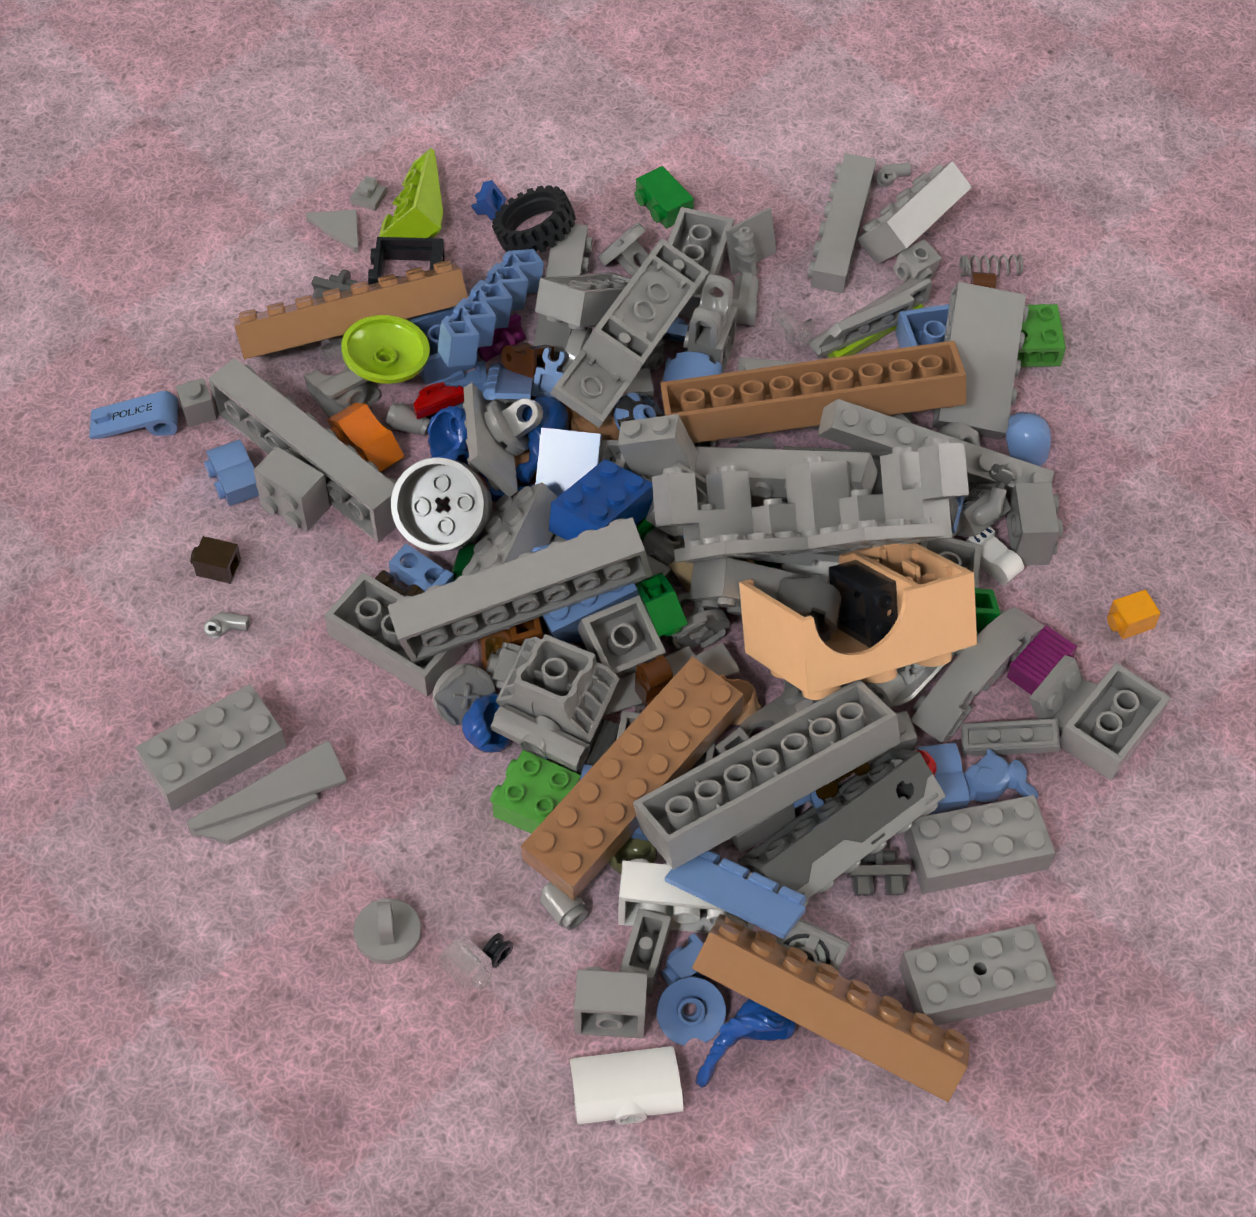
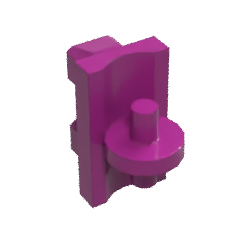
M517 313L511 315L507 328H497L494 330L492 346L478 348L479 356L483 361L487 362L501 354L503 347L518 344L526 339V335L521 327V316Z

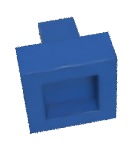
M493 180L483 182L480 192L475 195L477 203L472 204L471 207L477 215L486 214L490 220H493V218H496V212L501 211L500 207L505 204L506 197Z

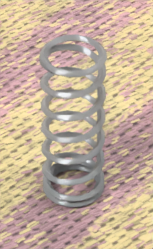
M994 254L989 260L986 255H983L980 261L976 255H973L970 261L966 255H962L959 260V268H963L962 277H966L967 274L969 277L971 276L974 258L977 261L978 272H981V263L984 257L988 273H990L993 257L996 260L998 276L1000 275L1002 257L1006 261L1007 276L1010 274L1009 266L1012 257H1014L1016 263V275L1020 276L1023 272V257L1021 254L1017 257L1012 254L1009 259L1002 254L999 260Z

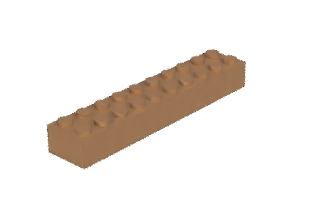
M955 340L660 382L664 414H679L693 443L820 425L823 408L837 399L888 416L915 411L922 412L943 407L951 408L966 404V373Z

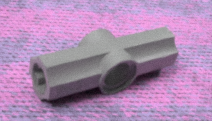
M507 704L498 708L491 724L492 731L519 743L523 750L543 759L547 757L576 772L582 768L590 751L589 744L561 731L560 727L551 719L544 716H536L534 718Z

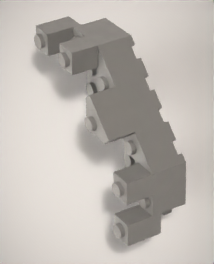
M947 437L931 439V445L918 448V452H912L911 446L892 448V454L880 456L883 494L870 495V489L851 491L848 461H823L822 456L805 457L804 463L785 467L788 504H782V498L763 500V506L753 508L751 507L749 472L736 471L735 465L717 467V473L706 475L708 504L701 505L697 504L695 472L683 473L682 467L663 469L664 474L652 477L656 527L683 526L685 548L675 549L674 557L675 562L686 563L721 558L748 560L764 556L779 557L805 552L820 553L838 551V549L882 547V545H902L952 538L949 499L969 495L965 444L951 443V438Z

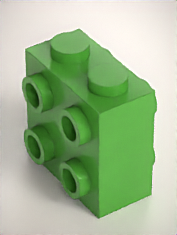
M1058 304L1028 305V315L1026 321L1022 322L1021 328L1025 338L1022 349L1018 350L1017 360L1021 361V367L1061 366L1066 346Z
M522 750L518 759H512L508 765L506 779L502 786L498 784L492 792L490 802L493 805V817L532 834L580 781L581 775Z

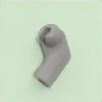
M910 163L884 165L877 174L878 184L882 187H887L897 177L910 176Z
M220 612L206 621L203 630L210 638H218L231 629L247 632L250 616Z

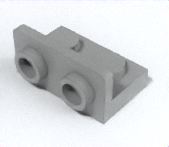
M1064 655L1030 696L1029 700L1037 719L1058 718L1059 731L1063 732L1064 726L1098 684L1083 680L1075 658Z

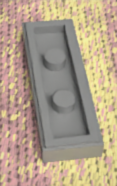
M1058 718L961 724L963 755L986 756L988 749L993 750L997 755L1060 752Z

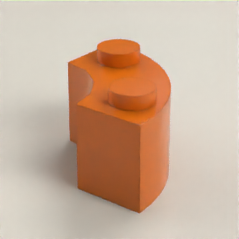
M355 402L327 419L331 426L330 430L335 433L338 440L345 445H351L366 462L371 461L374 463L379 472L405 457L392 431L386 429L376 419L365 403Z

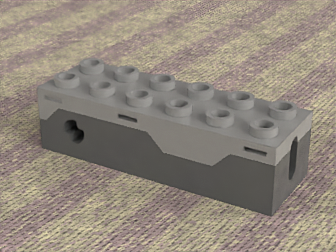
M889 749L869 764V773L863 776H857L856 774L839 786L837 795L834 798L822 799L824 805L817 809L814 806L808 808L737 860L739 865L748 868L751 873H759L779 883L776 894H778L783 886H786L805 895L806 901L803 905L805 907L808 904L807 899L815 893H821L831 888L835 883L834 879L842 873H849L860 866L862 858L869 853L874 854L882 850L887 845L886 841L895 834L899 835L906 832L912 827V821L920 815L924 816L933 812L938 807L937 803L945 798L946 795L935 779L937 765L934 759L924 750Z

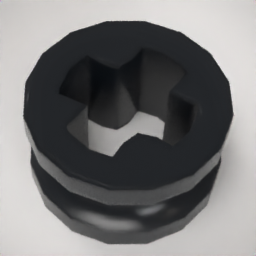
M497 933L487 942L482 951L491 959V965L496 968L511 953L514 943L510 940L504 941V936L501 933Z

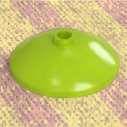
M375 315L355 322L347 329L341 343L342 357L348 368L361 378L382 384L400 383L415 377L425 368L430 352L428 339L418 326L406 319L391 315Z

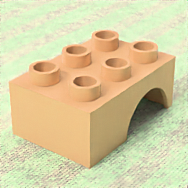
M917 543L862 548L839 555V564L858 560L896 581L898 618L888 634L870 648L839 629L837 633L830 634L829 641L823 642L816 630L814 617H803L756 588L751 579L739 582L745 653L769 668L774 677L783 678L800 689L802 695L807 699L821 700L841 689V685L857 680L867 683L891 681L897 677V668L914 663L926 667L942 666L951 662L952 652L977 645L974 572ZM891 609L887 612V616L891 614Z

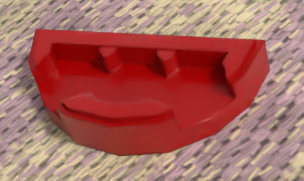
M440 382L420 390L419 396L413 404L417 420L439 412L449 405L455 406L465 402L464 388L458 385V388L445 386V382Z

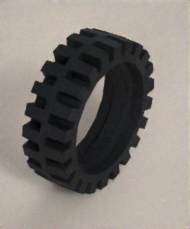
M542 185L537 186L535 191L533 188L527 189L526 194L520 192L517 194L518 198L514 199L512 197L507 200L509 204H503L500 207L501 211L496 212V218H493L492 221L493 231L505 252L534 249L535 252L539 250L542 253L546 251L547 246L551 248L556 246L555 241L561 242L564 240V234L569 235L571 227L575 225L576 215L567 195L562 189L560 190L557 186L553 188L552 185H547L544 189ZM553 211L542 223L529 229L515 231L526 219L539 213Z

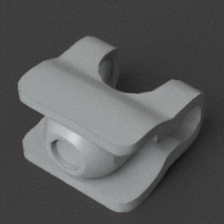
M345 362V369L336 375H323L318 370L304 375L308 392L329 418L355 402L365 403L370 406L381 398L379 390L373 385L372 381L356 375L348 368Z

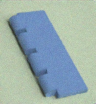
M493 363L489 367L483 397L486 400L531 399L534 378L509 371L501 363Z
M710 850L674 870L671 869L665 876V882L782 939H785L805 913V907L803 906L806 901L805 895L786 886H783L778 894H776L779 883L756 872H753L747 880L750 871L748 868L727 858H724L719 863L720 855Z

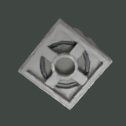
M801 918L785 939L776 936V943L787 949L795 947L807 954V959L818 965L825 963L837 970L851 943Z

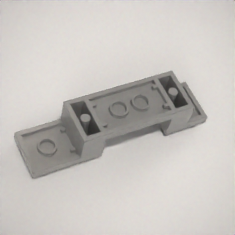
M661 238L594 328L582 350L553 387L550 394L600 428L669 327L701 286L709 271Z

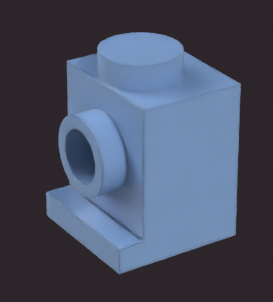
M695 933L689 936L688 945L685 948L679 946L669 954L666 968L661 971V975L668 985L684 977H705V975L692 969L704 944Z

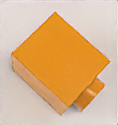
M1146 589L1113 600L1107 615V621L1111 630L1117 631L1123 640L1154 629L1161 613Z

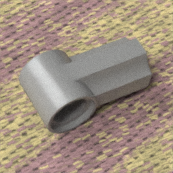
M743 272L735 277L732 306L737 307L736 324L755 325L759 279L753 273Z

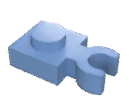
M547 347L544 349L542 357L546 365L545 367H536L531 396L555 398L550 392L565 373L559 371V367L566 360V351H560L559 359L554 361L550 357L551 348Z

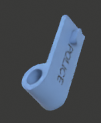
M159 391L91 410L89 438L101 439L143 427L154 436L174 435L177 432L179 400L168 391Z

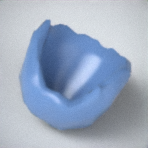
M1018 412L1015 415H1011L1006 431V441L1010 457L1041 466L1049 458L1051 446V431L1048 423L1036 413Z

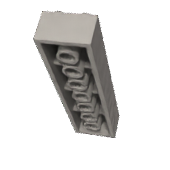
M236 358L208 378L216 413L268 455L277 446L322 472L325 476L329 504L379 543L397 528L391 511V497L396 481L392 478H386L381 474L374 463L371 461L366 462L351 445L343 444L329 428L324 429L309 412L304 413L290 397L281 395L270 381L262 380L251 366L243 365Z
M633 517L628 519L621 518L612 521L608 526L598 530H586L576 538L553 542L547 548L540 551L525 552L519 555L517 559L507 563L492 564L485 571L462 575L456 581L449 584L434 585L429 587L426 592L413 597H401L387 607L397 639L413 663L653 575Z
M861 680L854 681L635 800L633 805L639 828L674 870L900 744L897 715Z

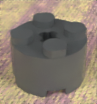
M816 574L810 578L794 579L786 577L780 581L776 600L803 617H814L819 637L823 642L829 641L830 634L837 633L841 606L840 592L833 585L829 584V578Z

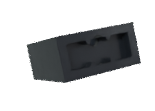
M377 237L376 248H371L370 260L371 265H374V267L368 270V284L378 283V278L384 276L385 260L430 261V269H434L433 264L445 261L444 239Z
M858 560L830 566V584L841 595L838 629L869 648L874 646L888 634L898 618L896 581ZM891 609V614L887 616V612Z

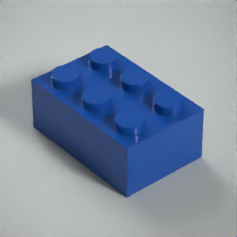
M604 459L551 502L549 531L565 540H570L578 537L580 533L586 530H598L606 527L616 519L633 517L635 525H637L647 516L653 501L652 482Z

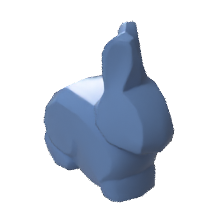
M988 749L986 756L976 765L973 764L964 773L970 801L994 802L1007 789L1016 790L1023 797L1034 795L1037 799L1039 796L1036 789L1026 782L1027 771L1021 761L1013 760L1011 763H1007L1004 758L998 756L991 749Z

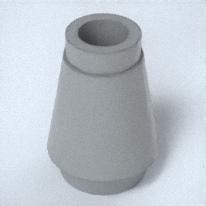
M393 402L385 423L390 425L393 430L425 436L426 430L430 425V419L423 417L417 420L414 409L403 402L400 404Z

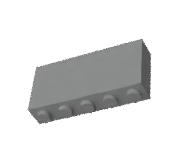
M958 282L951 290L944 342L955 340L966 373V404L951 408L934 409L932 428L941 429L949 423L961 422L979 433V437L1000 440L1006 435L1008 420L1011 416V405L1015 403L1017 396L1014 379L1019 375L1021 361L1017 360L1018 350L1022 349L1025 338L1021 328L1022 322L1026 321L1028 315V305H1025L1026 295Z

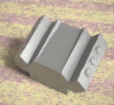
M545 634L542 639L532 637L524 640L495 702L499 706L507 704L534 718L536 716L547 717L554 721L561 731L588 743L593 738L620 678L609 667L596 662L595 654Z

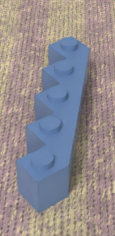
M534 249L507 251L503 255V261L500 264L496 263L487 272V278L484 281L480 280L471 289L470 296L467 299L463 298L454 307L453 314L450 317L446 316L441 321L438 353L447 367L459 368L466 365H475L477 349L484 346H492L494 330L497 328H507L510 312L524 310L526 295L538 292L544 263Z

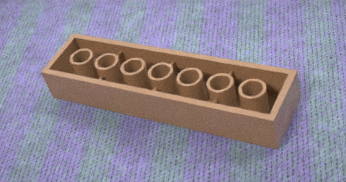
M450 260L433 264L434 269L425 271L422 267L407 270L406 276L398 278L395 277V274L378 278V283L370 285L367 284V281L350 285V290L340 292L339 288L322 292V297L312 299L311 295L298 297L295 299V304L284 306L283 302L270 304L267 306V311L256 313L255 309L242 311L239 313V318L234 319V326L243 358L245 360L343 335L352 324L370 316L391 315L407 319L454 307L463 298H468L461 269L455 263L452 264Z
M692 656L521 845L523 861L574 901L639 827L633 802L687 773L741 713L744 694Z
M719 914L692 969L949 1103L968 1067L970 1043L966 1041L964 1035L950 1028L944 1030L934 1025V1021L923 1013L915 1012L913 1014L903 1009L902 1004L890 996H883L882 998L870 992V987L859 980L852 979V981H849L839 976V971L828 964L821 963L818 965L807 959V954L795 947L785 948L776 943L777 940L769 933L764 931L755 932L745 927V923L736 916Z

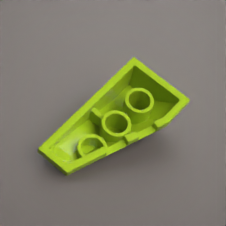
M430 148L412 163L402 183V186L405 188L399 196L395 197L392 203L397 206L394 215L387 214L385 216L379 237L433 238L440 232L442 228L443 206L435 151Z

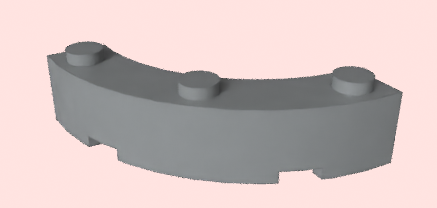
M1017 607L1010 608L1007 611L1002 609L1000 611L1001 615L995 618L977 635V645L958 650L956 653L958 657L939 679L928 696L922 695L913 707L916 713L911 722L940 743L950 740L974 708L969 704L974 696L979 694L981 690L988 691L1004 673L1010 660L1014 661L1045 626Z

